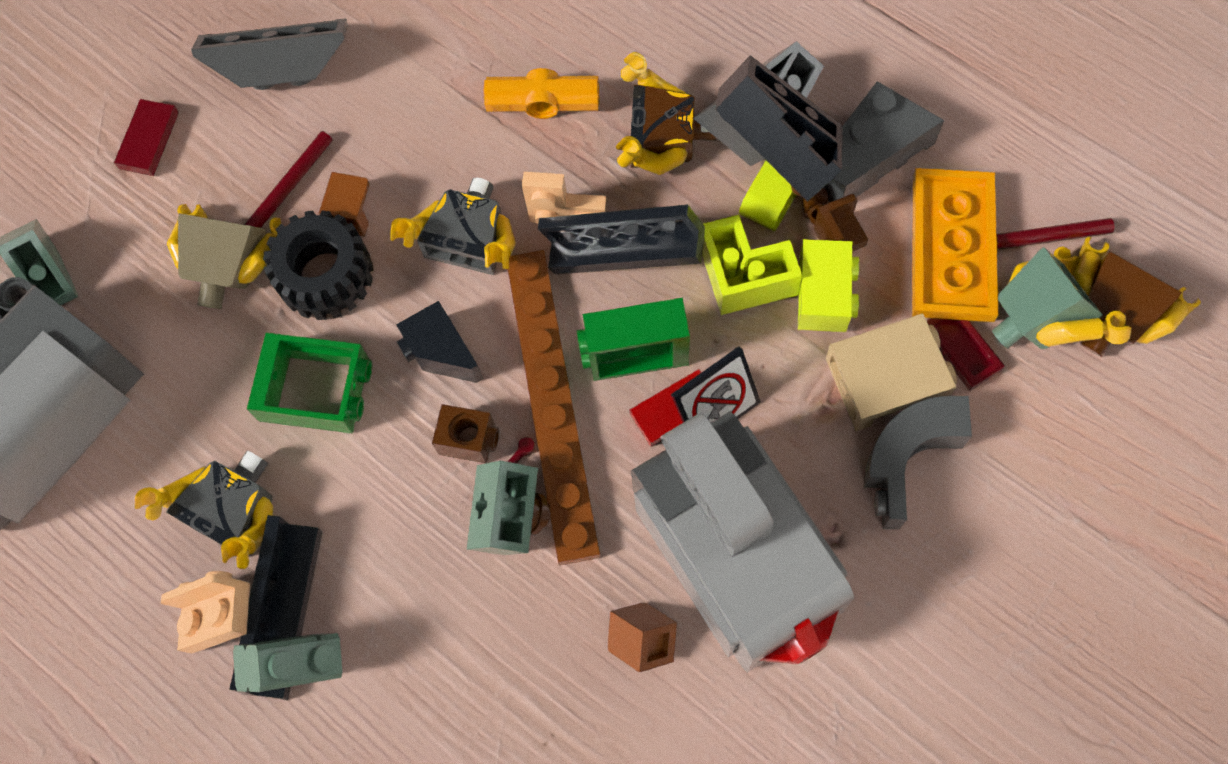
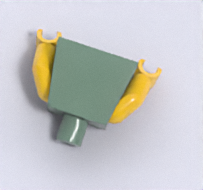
M1062 246L1054 251V255L1043 247L1031 260L1019 263L1015 267L1007 286L998 296L999 302L1009 317L995 327L992 333L1007 349L1023 336L1040 349H1047L1051 346L1101 339L1103 334L1110 343L1123 344L1130 339L1131 327L1124 326L1126 316L1120 311L1110 312L1103 322L1099 319L1103 314L1073 277L1079 257H1071L1070 249Z

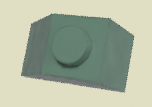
M37 219L0 237V255L15 277H21L33 286L35 285L59 305H63L78 297V293L59 251Z

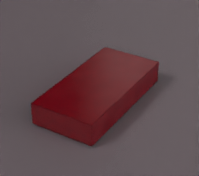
M144 99L139 100L114 161L118 169L154 176L179 114L174 105Z
M939 318L927 320L928 325H933L938 332L940 338L939 350L943 358L952 364L957 376L969 391L1005 368L1003 362L970 321Z

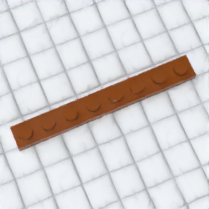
M539 250L512 255L509 257L508 274L546 496L551 509L550 519L558 564L561 566L601 558L545 251Z

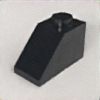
M439 301L396 324L403 338L396 342L408 362L416 359L422 371L475 383L483 380L476 361Z

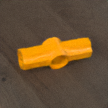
M537 68L529 71L527 76L486 77V80H484V105L486 112L525 111L531 117L548 119L556 116L558 111H599V76H559L553 70Z

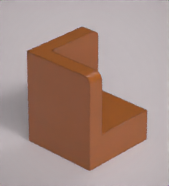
M331 172L319 215L322 210L330 211L333 218L339 214L346 219L348 224H353L360 236L365 237L369 222L362 208L370 186L368 179Z
M638 603L610 611L608 651L639 673L674 662L677 622L647 603Z

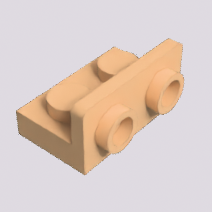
M211 571L206 573L203 578L193 582L181 583L178 588L162 594L161 604L181 608V616L177 623V632L179 634L177 651L193 654L247 634L250 583L233 579V575L229 572Z

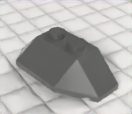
M344 18L315 23L198 35L191 51L194 58L240 88L253 87L256 90H264L273 87L275 84L289 82L291 85L299 86L317 78L343 42L348 23L347 19Z

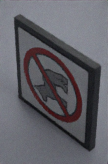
M740 346L671 394L683 423L699 413L704 414L710 423L729 411L739 419L761 403L746 357Z

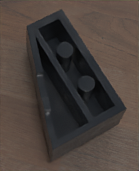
M750 55L719 88L715 110L807 202L842 171L843 125Z

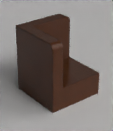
M854 193L819 207L813 228L819 240L852 241V252L865 247L868 242V237L854 215L858 201Z

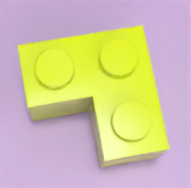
M739 215L703 224L705 226L702 256L721 315L798 296L802 273L790 240L751 250Z

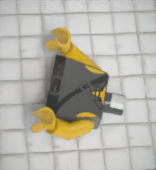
M473 178L467 193L451 189L447 190L440 200L434 201L413 218H396L391 222V241H394L396 238H404L403 245L411 248L414 245V239L418 238L417 242L424 258L494 275L497 262L502 263L503 269H509V257L516 245L510 220L502 214L499 202L490 199L494 188L493 184L482 178Z
M246 451L234 471L214 460L207 466H203L158 490L151 487L140 489L135 496V509L149 505L146 508L145 518L154 521L160 517L162 506L168 508L166 513L220 544L223 563H227L231 557L237 556V568L245 569L249 565V555L253 554L261 546L267 516L273 515L272 495L256 484L268 463L250 451Z

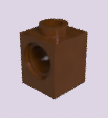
M442 404L432 445L439 455L486 464L489 451H496L500 431L499 428L495 427L496 425L489 412ZM467 428L478 430L473 440L468 442L458 440L463 430Z

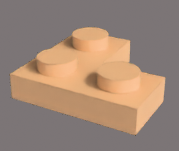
M523 173L522 189L529 220L532 223L538 224L539 218L608 212L606 196L567 193L564 174Z

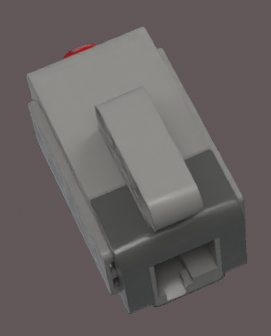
M730 411L711 423L704 414L699 413L662 435L661 441L666 450L631 470L636 512L728 657L734 654L740 665L748 673L765 661L801 664L826 648L837 616L843 613L854 599L853 591L846 580L847 572L748 426L743 427L737 417Z

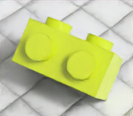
M803 239L799 256L802 280L798 292V330L846 332L851 318H857L859 310V295L852 294V281H857L859 275V257H852V241Z

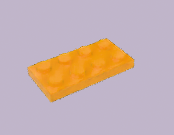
M915 168L913 174L912 317L923 313L925 318L995 322L998 317L995 172Z

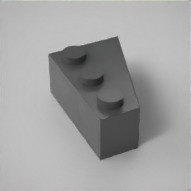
M877 81L843 125L842 171L824 186L828 193V201L831 203L854 193L855 197H858L877 184L881 177L893 169H899L905 165L909 158L923 149H929L936 143L944 120Z

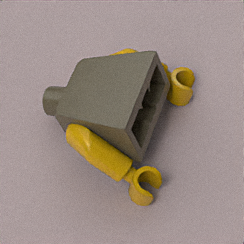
M181 204L177 209L179 214L178 220L168 238L167 247L178 269L179 277L181 279L201 282L197 305L222 309L225 287L246 289L249 283L253 282L264 270V267L267 266L263 260L264 252L271 251L267 242L270 237H277L278 233L275 229L282 224L280 218L271 219L269 223L271 233L266 234V229L208 219L200 204L196 205V209L191 212L187 204Z

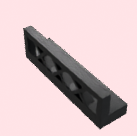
M688 204L539 218L538 230L551 242L548 268L554 274L701 264L705 226Z
M267 516L249 598L247 634L241 636L239 645L302 635L323 533L320 528L292 525L280 516ZM234 670L229 690L244 695L288 700L291 687L263 692L237 691Z

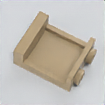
M923 313L830 344L825 359L855 431L871 427L876 418L906 409L920 401L940 396H951L956 389V372L949 361H944L939 350L940 338L938 332L933 325H928Z

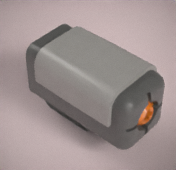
M12 277L0 284V531L11 520L19 523L71 468L130 401L125 395L144 375L143 372L93 330L35 285L33 286L21 277Z

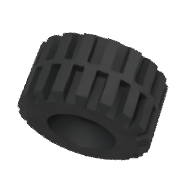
M313 210L306 211L305 217L300 219L297 215L289 218L291 223L286 227L280 224L275 229L278 233L277 237H270L267 242L271 251L264 252L263 260L267 264L264 267L266 276L286 305L294 312L297 310L301 316L310 318L313 313L317 320H326V314L330 313L333 318L342 316L341 310L347 307L351 311L357 307L354 301L357 298L363 300L368 294L364 286H371L373 277L370 272L374 271L370 254L353 224H348L346 219L339 214L333 218L330 211L324 210L321 211L320 215H316ZM322 254L338 255L335 264L326 273L317 277H302L305 266L313 258Z

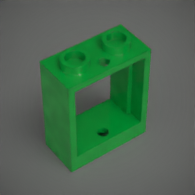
M683 298L582 314L585 329L577 330L583 369H592L594 381L689 366L690 333Z
M265 333L247 410L259 422L353 434L355 422H359L363 416L364 399L361 395L364 383H368L372 375V360L369 359L361 344ZM290 358L349 365L338 415L279 407Z

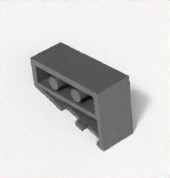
M797 41L763 63L765 67L806 98L824 67ZM717 100L693 118L748 165L752 166L764 160L715 110Z

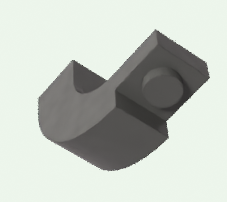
M940 396L915 403L896 415L880 434L868 458L864 475V488H881V490H876L874 505L876 516H882L883 529H900L907 520L905 489L907 461L915 454L927 449H963L972 437L969 396Z

